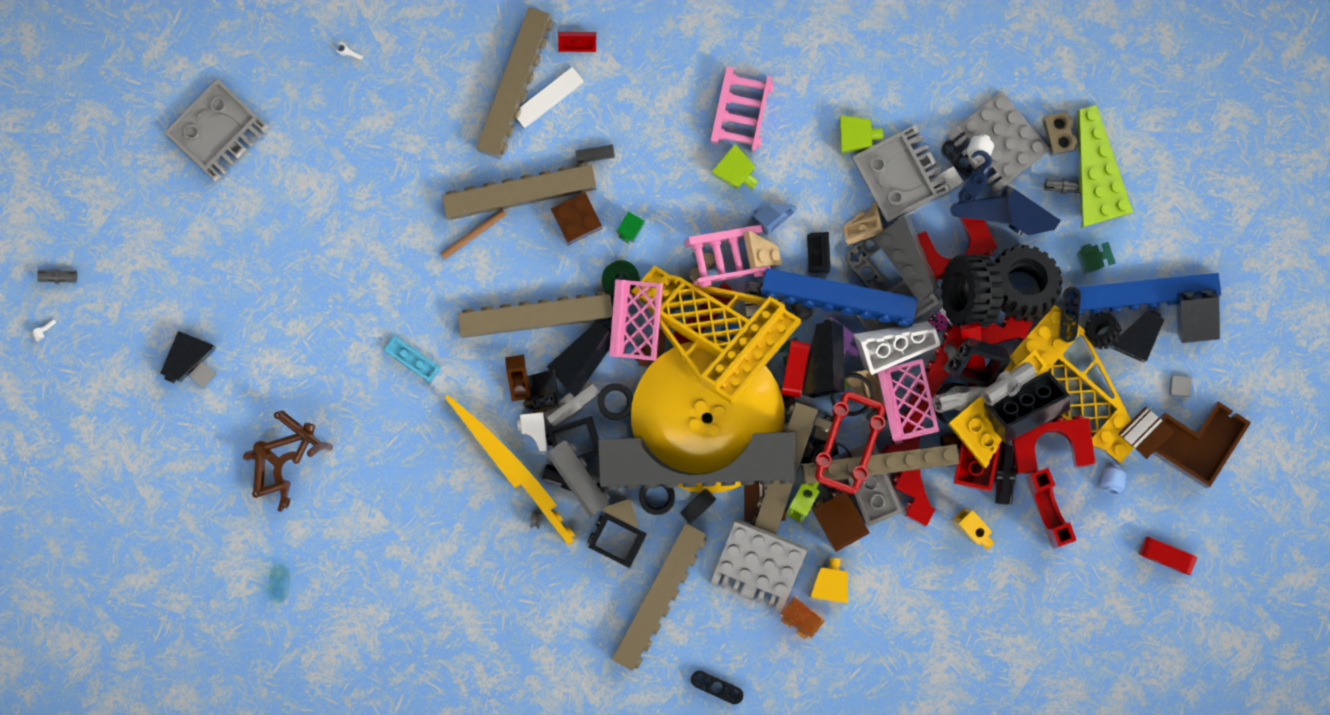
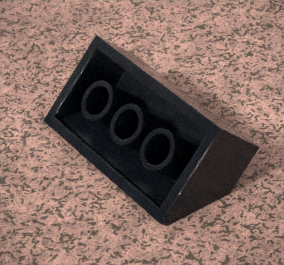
M1047 371L1023 384L1014 396L1007 395L994 405L988 406L984 403V408L994 431L1007 443L1070 411L1071 395Z

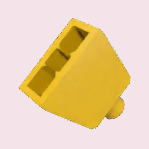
M964 508L951 520L973 544H981L988 550L995 543L989 537L992 531L973 510Z
M830 557L828 568L820 567L810 598L848 603V573L840 571L841 559Z

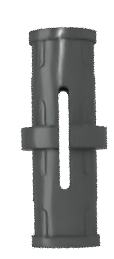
M1045 179L1044 191H1058L1061 194H1066V192L1080 193L1079 182L1067 181V179Z
M55 269L51 271H37V282H55V284H60V282L77 283V270L60 271V269Z

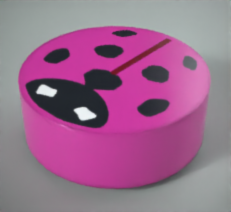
M934 313L928 319V322L937 332L943 331L947 326V319L941 313Z

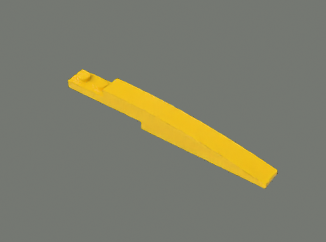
M445 396L446 400L513 487L517 489L522 485L568 546L574 542L572 537L575 534L569 526L564 528L561 524L563 519L557 511L554 513L551 511L557 505L534 476L481 422L450 396Z

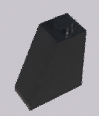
M1152 310L1144 313L1121 334V338L1117 337L1119 341L1117 343L1114 341V346H1109V348L1145 363L1165 319L1161 318V314Z
M178 331L160 374L164 375V380L175 383L176 380L182 382L201 361L203 362L215 351L216 346Z

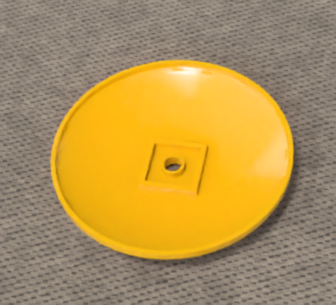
M716 340L717 343H724V342H726V341ZM686 342L680 344V346L687 352L694 342ZM674 347L658 357L645 371L635 390L631 407V425L634 438L643 437L651 452L663 463L676 470L693 474L712 473L723 469L744 452L753 434L782 432L785 424V408L781 390L766 365L734 403L731 404L702 386ZM698 348L692 354L690 360L702 375L717 357L703 348ZM706 412L711 413L713 416V420L710 423H705L702 420V415ZM716 482V485L702 487V483H697V486L683 487V484H678L679 488L699 493L706 488L711 493H718L742 486L741 482H735V485L721 486V482Z

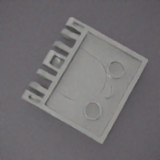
M217 78L164 133L217 183L222 177L212 166L214 165L225 175L227 173L226 169L217 161L223 157L229 165L234 166L236 163L226 152L229 151L240 160L248 150L238 140L241 138L250 147L254 145L244 135L245 132L249 129L256 138L260 139L262 135L252 125L255 124L264 134L270 128Z
M1002 91L947 134L951 141L960 134H963L954 143L956 147L960 146L966 139L970 142L973 136H979V134H985L990 137L994 144L990 169L992 168L996 174L989 177L986 183L990 185L997 178H1000L991 187L995 194L1050 150ZM966 147V148L963 150V152H962L963 156H965V155L967 154L966 151H967V148H968V147ZM969 158L967 159L975 170L982 165L972 162Z
M916 125L852 156L887 224L952 192L949 184H945L947 181L944 177L932 183L929 178L938 175L941 170L937 167L925 172L935 167L937 162L931 152L917 157L928 151L927 145L913 150L912 146L923 140L922 135H918L920 131Z
M736 519L710 584L718 586L720 578L724 574L725 577L720 588L725 589L729 577L734 578L736 582L733 584L732 592L736 594L740 582H744L739 596L751 601L757 588H759L761 591L756 602L761 603L763 601L765 591L771 593L772 596L768 601L767 607L772 608L775 598L778 596L779 599L774 610L782 613L808 548Z

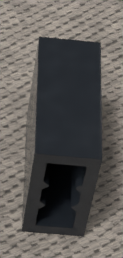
M1206 288L1202 291L1194 292L1187 290L1183 293H1177L1178 337L1181 343L1220 339L1219 296L1216 290Z

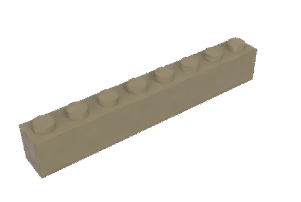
M528 7L476 147L480 153L501 159L502 155H505L507 151V140L513 135V124L515 119L518 120L521 113L520 105L526 100V89L534 78L533 70L539 65L541 58L539 54L541 49H544L546 46L548 31L550 32L553 27L554 21H552L553 18L549 13Z
M581 163L576 165L577 168L569 169V167H562L558 169V172H540L539 176L532 177L529 174L521 176L519 180L513 181V178L504 179L500 184L494 185V182L485 183L481 188L470 186L464 188L465 191L457 192V190L445 192L446 195H442L447 220H453L597 190L592 165Z
M598 292L592 297H587V294L576 295V299L559 297L557 301L549 302V299L538 300L537 304H530V301L520 302L519 306L511 307V304H503L497 309H492V306L481 307V311L464 309L462 313H458L461 338L610 320L612 319L613 312L610 294L606 295V292Z
M796 402L795 405L791 404L788 413L791 419L789 424L785 423L782 432H796L797 466L799 468L818 409ZM774 480L772 484H764L763 489H766L764 497L760 496L757 505L760 511L758 515L754 514L751 525L776 535L793 483L780 484V480Z
M957 444L871 455L867 465L868 476L959 464ZM862 457L832 460L829 468L824 470L823 476L833 480L852 479V472L855 467L859 466ZM815 463L801 465L803 485L819 483L815 478L817 469Z
M685 523L613 656V661L632 671L634 668H639L643 660L640 658L643 650L647 652L652 644V641L649 640L651 635H656L659 631L661 624L658 622L662 616L666 618L670 610L668 606L670 600L675 601L680 592L677 589L679 583L684 584L689 575L686 570L689 565L694 566L698 558L695 555L698 548L703 549L707 541L704 538L705 533Z

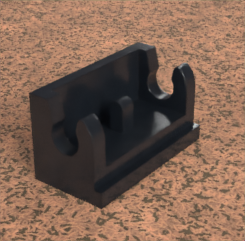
M829 232L807 234L809 273L830 272Z

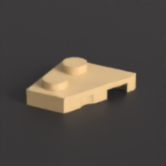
M876 202L871 204L872 208L866 213L860 212L853 220H850L843 226L845 241L848 245L883 232L880 209Z
M752 231L743 232L750 269L782 265L777 245Z
M867 370L853 372L861 374L869 380L873 388V400L879 401L885 406L878 372L873 375ZM845 378V381L854 393L868 398L871 397L870 390L865 382L858 378Z

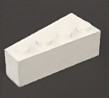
M928 321L915 323L912 326H897L853 334L863 367L871 375L941 346L936 329Z

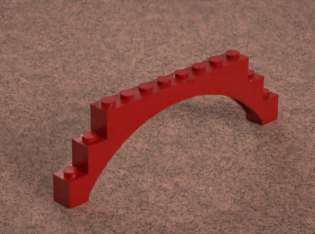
M1005 317L1001 323L1004 326L1003 328L994 323L988 327L981 328L982 341L993 345L1015 339L1023 341L1033 322H1025L1024 319L1015 321L1014 317ZM955 325L951 328L947 327L943 335L946 338L943 345L941 344V346L936 348L934 354L937 356L934 362L930 360L925 369L928 372L927 379L932 398L943 381L949 376V373L942 369L948 361L944 347L947 344H951L959 349V346L962 344L960 328ZM918 382L916 387L919 390L917 393L921 395L925 385ZM912 394L908 403L914 406L919 397ZM922 400L917 408L925 412L929 407V403ZM911 408L907 412L903 411L902 415L907 417ZM914 411L910 420L918 424L923 415ZM907 422L903 428L904 434L911 433L916 426ZM920 436L902 440L903 443L896 445L892 439L890 446L885 445L881 454L919 449ZM920 470L901 472V474L897 473L892 482L895 484L894 489L913 499L912 502L908 501L904 509L907 512L905 517L926 527L936 509L931 507Z

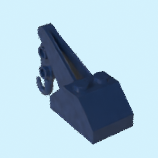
M978 150L971 155V158H975L978 155L983 156L985 163L982 167L971 173L958 193L959 201L950 206V213L953 216L1009 223L1008 227L1019 235H1022V233L1033 235L1056 229L1061 221L1060 219L1008 185L1002 191L1001 196L975 200L987 182L992 158L989 153L983 150Z

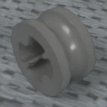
M750 281L746 283L748 288L745 292L753 294L762 293V283Z
M535 511L532 512L530 528L536 526L537 529H540L542 512L538 514Z

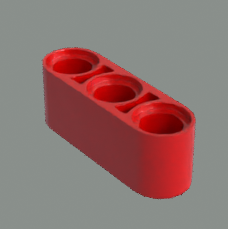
M791 340L781 391L782 395L800 398L810 343Z
M1145 536L1138 554L1190 576L1198 558Z

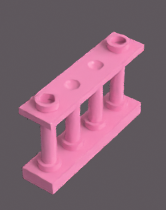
M726 67L710 144L718 145L719 140L723 141V139L753 145L751 152L755 153L756 148L760 149L762 137L758 136L767 94H772L774 82H770L771 76H767L766 82L737 77V74H733L734 68ZM738 84L764 90L763 99L760 101L732 95L733 93L729 92L730 86ZM733 102L760 108L759 118L754 119L731 114L725 110L726 105ZM732 121L755 126V136L753 138L725 132V129H721L722 123Z
M761 225L693 236L684 240L685 248L692 247V250L695 251L700 278L693 281V285L700 284V287H707L712 285L711 282L749 275H754V278L765 276L766 268L771 269L770 266L744 270L738 245L739 239L744 238L743 232L752 231L757 235L763 232ZM728 241V244L731 245L736 272L726 273L720 248L721 242ZM710 244V247L713 248L718 275L709 277L702 252L703 245Z

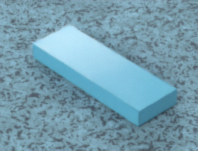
M393 335L383 349L388 355L429 383L432 382L441 369L437 364L395 335Z

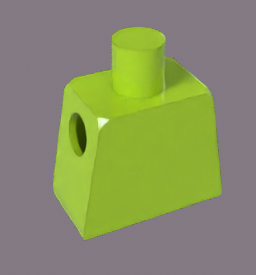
M840 116L841 155L864 151L872 147V140L883 139V129L871 128V119Z
M736 144L712 171V176L737 190L743 184L753 190L759 183L751 175L755 170V166Z
M802 483L788 507L786 515L802 524L820 492L817 490L820 483L805 485Z

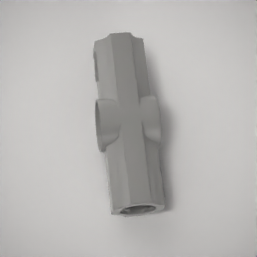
M1024 362L1011 372H1002L996 379V382L981 391L984 402L988 406L994 405L1007 395L1014 396L1017 394L1023 384L1036 376L1033 365L1030 362Z
M588 381L576 397L571 393L567 394L559 401V408L547 411L544 416L554 428L569 416L572 417L583 409L585 404L599 395V391L591 381Z
M980 385L971 387L955 386L951 392L939 394L932 398V405L938 413L952 409L963 411L981 395V391L986 389V387Z

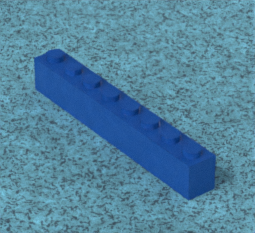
M766 268L761 293L762 297L768 298L771 296L788 304L798 303L808 308L818 307L829 312L834 310L844 315L854 314L864 319H878L884 323L889 321L895 322L900 326H912L918 300L912 296Z
M1219 272L1076 287L1081 293L1079 315H1083L1085 311L1097 314L1101 313L1104 309H1110V312L1121 311L1123 307H1129V310L1140 309L1142 305H1148V308L1159 307L1161 303H1167V306L1177 305V293H1183L1187 290L1196 292L1209 288L1216 290L1218 296H1221ZM1070 291L1069 294H1066L1067 297H1070V303H1065V306L1076 307V304L1072 305V300L1076 298V295L1073 294V291ZM1066 310V313H1072V316H1075L1073 310Z

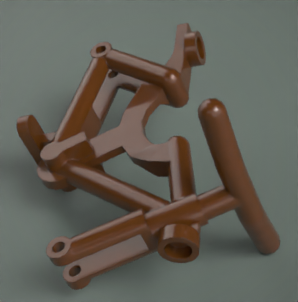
M284 410L275 412L274 418L281 421L296 434L267 443L265 441H258L254 444L253 450L247 451L243 455L244 460H255L252 496L258 498L280 491L281 499L277 509L280 512L284 508L287 509L291 500L287 497L291 483L288 480H284L282 476L284 463L292 459L294 464H298L309 443L313 447L307 451L308 457H313L322 450L331 451L333 449L332 444L321 442L315 438L313 434L316 425L304 423L303 427ZM302 440L297 451L285 453L280 457L270 450ZM268 460L274 466L275 484L264 487L265 461Z

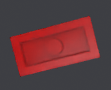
M558 32V52H596V32Z

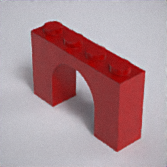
M959 217L969 241L965 254H984L989 257L994 255V251L998 247L985 221ZM924 231L918 234V239L926 253V259L932 268L936 281L942 279V275L945 273L944 269L951 259L937 253L927 232Z
M1083 415L1073 416L1072 420L1066 421L1064 418H1055L1053 422L1044 423L1012 440L1016 475L1038 471L1035 454L1036 441L1041 435L1048 432L1059 433L1068 440L1071 446L1074 468L1096 464L1089 418H1084Z
M1049 467L1026 476L1025 479L1052 548L1055 549L1077 541L1070 522H1065L1053 493V486L1056 485Z

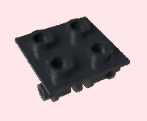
M555 369L529 375L528 381L531 398H526L523 406L527 409H532L533 413L559 408Z

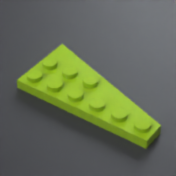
M1097 105L1078 110L1079 192L1081 193L1080 212H1082V221L1080 223L1081 228L1131 214L1133 209Z

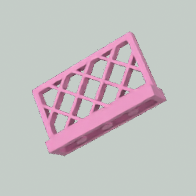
M615 280L609 356L656 361L663 284ZM631 285H636L641 291L635 297L630 293ZM650 287H657L656 296L651 299L646 291ZM641 295H644L648 300V303L643 308L636 301ZM634 303L639 311L632 317L628 311L629 306ZM650 305L655 309V313L651 318L644 311ZM640 314L647 320L641 327L635 321ZM632 322L637 331L630 336L627 332V326ZM650 324L653 328V334L648 338L643 329ZM639 333L645 339L640 346L633 340ZM631 342L635 350L631 354H626L625 347ZM647 343L652 348L651 356H646L641 350Z
M923 359L892 366L878 372L891 435L895 445L903 443L902 440L939 431ZM920 365L921 372L917 377L909 373L912 367ZM900 371L903 375L897 382L892 379L891 372ZM906 376L915 380L910 388L902 385ZM918 382L925 385L921 395L913 391ZM899 387L907 391L903 399L895 395ZM911 393L919 397L914 406L905 402ZM922 400L929 403V407L925 412L917 408ZM903 404L911 408L907 417L899 413ZM914 411L923 415L918 424L910 420ZM927 417L933 421L934 427L926 429L921 424ZM907 422L916 426L911 433L904 434L903 428Z

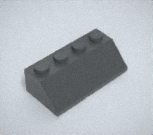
M564 440L548 451L546 455L591 518L610 504L608 502L610 496L605 489H599L597 486L599 481L594 473L589 474L585 468L588 465L582 457L578 459L574 453L577 449L571 441L567 443Z

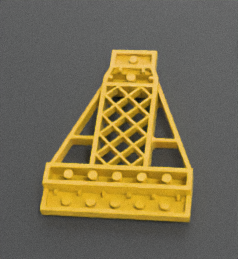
M655 265L640 281L663 284L659 327L699 383L731 404L734 403L801 324L800 318L785 310V305L771 296L763 298L711 286L700 287V284L693 285L692 282H688L681 277L669 275ZM637 286L631 291L633 297L641 292ZM650 287L646 291L651 299L656 296L657 287ZM688 294L693 297V300L682 301L681 298L683 295ZM644 295L638 298L644 304L648 303ZM710 295L729 298L732 300L726 306L720 301L711 297ZM738 301L761 305L749 320L732 310ZM705 304L708 306V309L697 311L696 305ZM650 305L647 310L653 316L655 309ZM694 305L695 311L684 313L683 307ZM681 307V313L670 314L671 308ZM721 314L724 319L713 320L712 315ZM698 316H710V321L699 322ZM696 317L697 323H685V318ZM676 319H682L683 324ZM736 323L739 325V329L728 330L727 324ZM725 325L726 330L715 332L714 326ZM668 327L694 342L687 352L683 350ZM711 327L712 332L701 334L700 328ZM698 328V333L693 331L692 329ZM736 335L730 342L729 336ZM727 336L728 342H716L717 337ZM713 338L714 343L709 341L708 339ZM698 348H703L717 357L702 375L690 360V357Z
M1054 305L1009 356L1011 361L1004 371L1011 370L1033 350H1036L1047 364L1043 373L1050 369V373L1054 376L1053 368L1064 367V378L1055 379L1057 381H1065V390L1069 394L1079 393L1080 404H1072L1070 407H1080V413L1084 416L1083 406H1094V417H1084L1089 418V420L1095 419V430H1091V433H1095L1092 436L1093 447L1105 451L1116 462L1121 464L1134 449V447H1131L1118 435L1131 421V418L1093 345L1086 338L1085 330L1080 325H1078L1077 337L1079 335L1082 336L1094 360L1084 372H1081L1064 358V352L1074 341L1065 343L1059 338L1061 309ZM1064 313V316L1067 320H1073L1066 313ZM1063 323L1064 326L1067 325V331L1063 332V335H1066V339H1069L1070 336H1073V333L1070 332V326H1074V323ZM1057 360L1062 363L1061 365H1054ZM1095 363L1114 399H1111L1087 378L1086 373ZM1067 369L1077 377L1067 378ZM1068 380H1078L1079 391H1068ZM1081 381L1091 390H1082ZM1093 392V403L1083 404L1082 393ZM1096 394L1105 402L1096 403ZM1107 405L1108 416H1097V406ZM1110 406H1111L1113 409H1115V411H1114L1112 414H1111V408H1110ZM1070 411L1067 412V415L1064 413L1059 416L1064 418L1065 421L1072 420L1070 418ZM1098 419H1107L1098 429Z

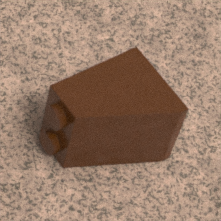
M840 490L831 493V498L825 501L823 498L813 503L814 507L811 508L835 552L870 534L849 495Z

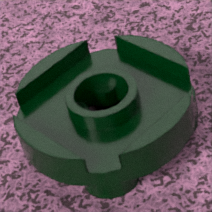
M617 260L604 269L602 284L604 290L610 296L614 297L615 278L620 277V274H623L626 280L640 281L638 270L632 263L625 260ZM631 285L630 293L636 287V285Z

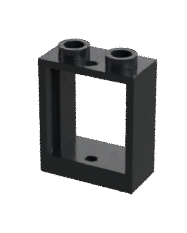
M967 337L963 344L959 346L957 353L950 360L948 366L953 378L989 387L1004 372L1011 359L1006 348ZM973 354L991 359L983 372L965 368Z
M592 416L548 429L549 434L546 435L548 445H553V448L558 445L555 434L587 424L595 451L577 457L578 459L582 457L586 460L599 456V437Z
M607 513L604 516L600 515L596 526H598L596 533L592 532L587 540V543L590 544L588 548L630 569L647 533ZM608 520L637 534L625 560L595 546Z

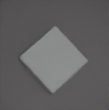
M202 361L189 374L203 389L217 375Z
M1173 375L1171 378L1170 395L1190 397L1192 377Z

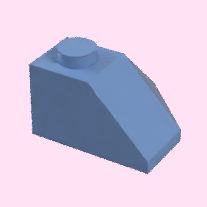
M767 203L763 206L761 204L753 211L755 213L753 220L758 225H761L762 230L768 236L794 214L797 208L794 205Z

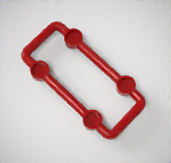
M848 391L842 394L840 401L832 409L834 419L823 451L815 459L817 466L815 478L821 484L854 494L858 492L861 483L866 481L869 475L867 465L878 432L882 431L885 426V419L883 418L885 407L879 401ZM848 399L877 409L876 415L869 422L871 431L860 464L852 472L854 480L852 486L823 476L824 470L829 468L832 462L830 452L841 420L849 412Z

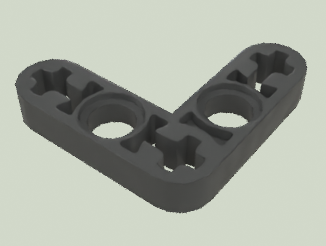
M883 225V231L889 226ZM873 237L864 239L847 252L846 262L867 288H875L873 282L870 285L867 282L876 275L877 278L874 281L878 285L880 283L883 284L881 289L886 291L887 284L867 260L881 247ZM866 241L874 243L875 247L872 251L864 249ZM860 247L861 251H862L866 256L863 257V254H861V255L857 258V259H858V262H856V261H852V262H851V261H850V258H851V255H850V254L852 253L853 255H856V254L860 251V250H858L857 248ZM864 267L872 271L871 276L868 278L861 275V270Z

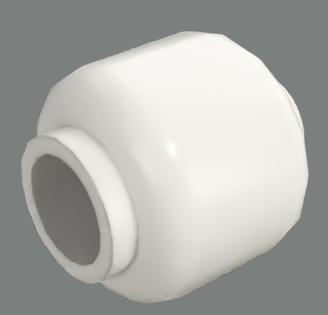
M979 134V136L971 138L966 153L972 162L982 164L985 162L983 156L978 155L975 158H971V155L978 150H983L991 156L994 144L989 136Z

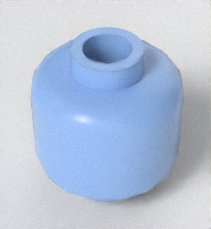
M1110 465L1109 468L1102 470L1100 487L1105 493L1117 495L1125 489L1126 472L1120 466Z

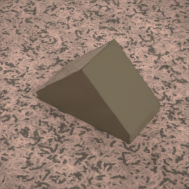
M630 499L602 509V512L635 528L638 527Z

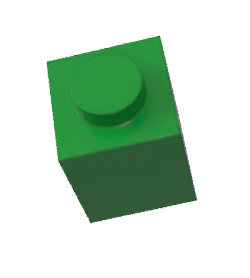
M628 211L617 229L618 238L626 243L629 241L634 243L645 221Z

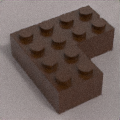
M1219 401L1214 403L1196 432L1167 413H1163L1160 419L1174 433L1153 455L1203 487L1209 488L1251 422L1238 413L1229 417L1228 415L1232 414L1233 410Z

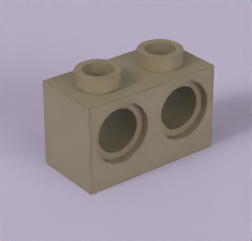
M1067 112L1045 116L1042 121L1050 148V155L1056 156L1073 152L1076 149L1075 146H1077L1076 135H1072L1071 128L1073 127L1071 116L1068 117ZM1054 121H1061L1063 123V128H1056L1054 126ZM1065 139L1068 143L1067 147H1061L1058 140Z

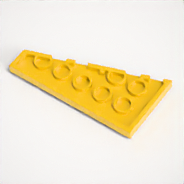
M1033 350L1008 372H1011L1024 362H1030L1036 371L1035 377L1043 373L1047 364L1036 350ZM980 395L954 417L948 425L983 468H987L1002 439L994 431L984 408V399Z

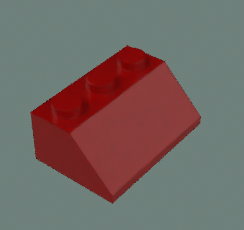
M962 442L959 452V464L956 467L953 483L975 490L991 492L1001 442L997 451L990 459L987 468H983Z

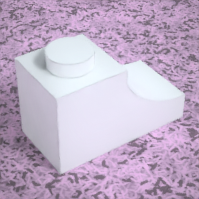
M544 413L520 415V419L517 420L518 431H522V435L532 437L536 441L540 453L548 452Z

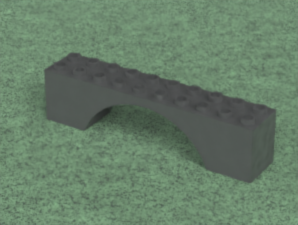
M796 432L755 433L744 452L734 462L721 470L705 474L687 473L668 466L651 452L643 437L598 440L600 486H606V490L620 489V486H625V489H637L639 485H644V489L659 487L658 484H663V488L678 487V484H683V487L697 486V483H702V487L716 485V482H721V486L735 485V482H741V485H753L755 481H760V484L764 485L772 484L774 480H780V484H790L798 478Z

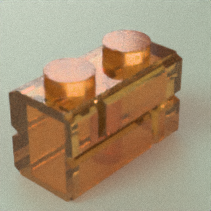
M796 597L790 601L780 614L783 617L781 621L789 628L793 625L798 629L796 633L804 640L807 637L811 639L825 622V620Z

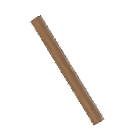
M501 209L441 252V255L444 259L448 258L507 214Z

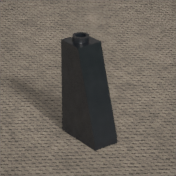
M833 319L824 320V323L816 324L802 388V395L810 398L845 392L843 325L835 322Z
M596 321L546 366L549 370L555 369L556 379L574 397L579 394L609 351L611 328L607 324L603 326L599 321Z

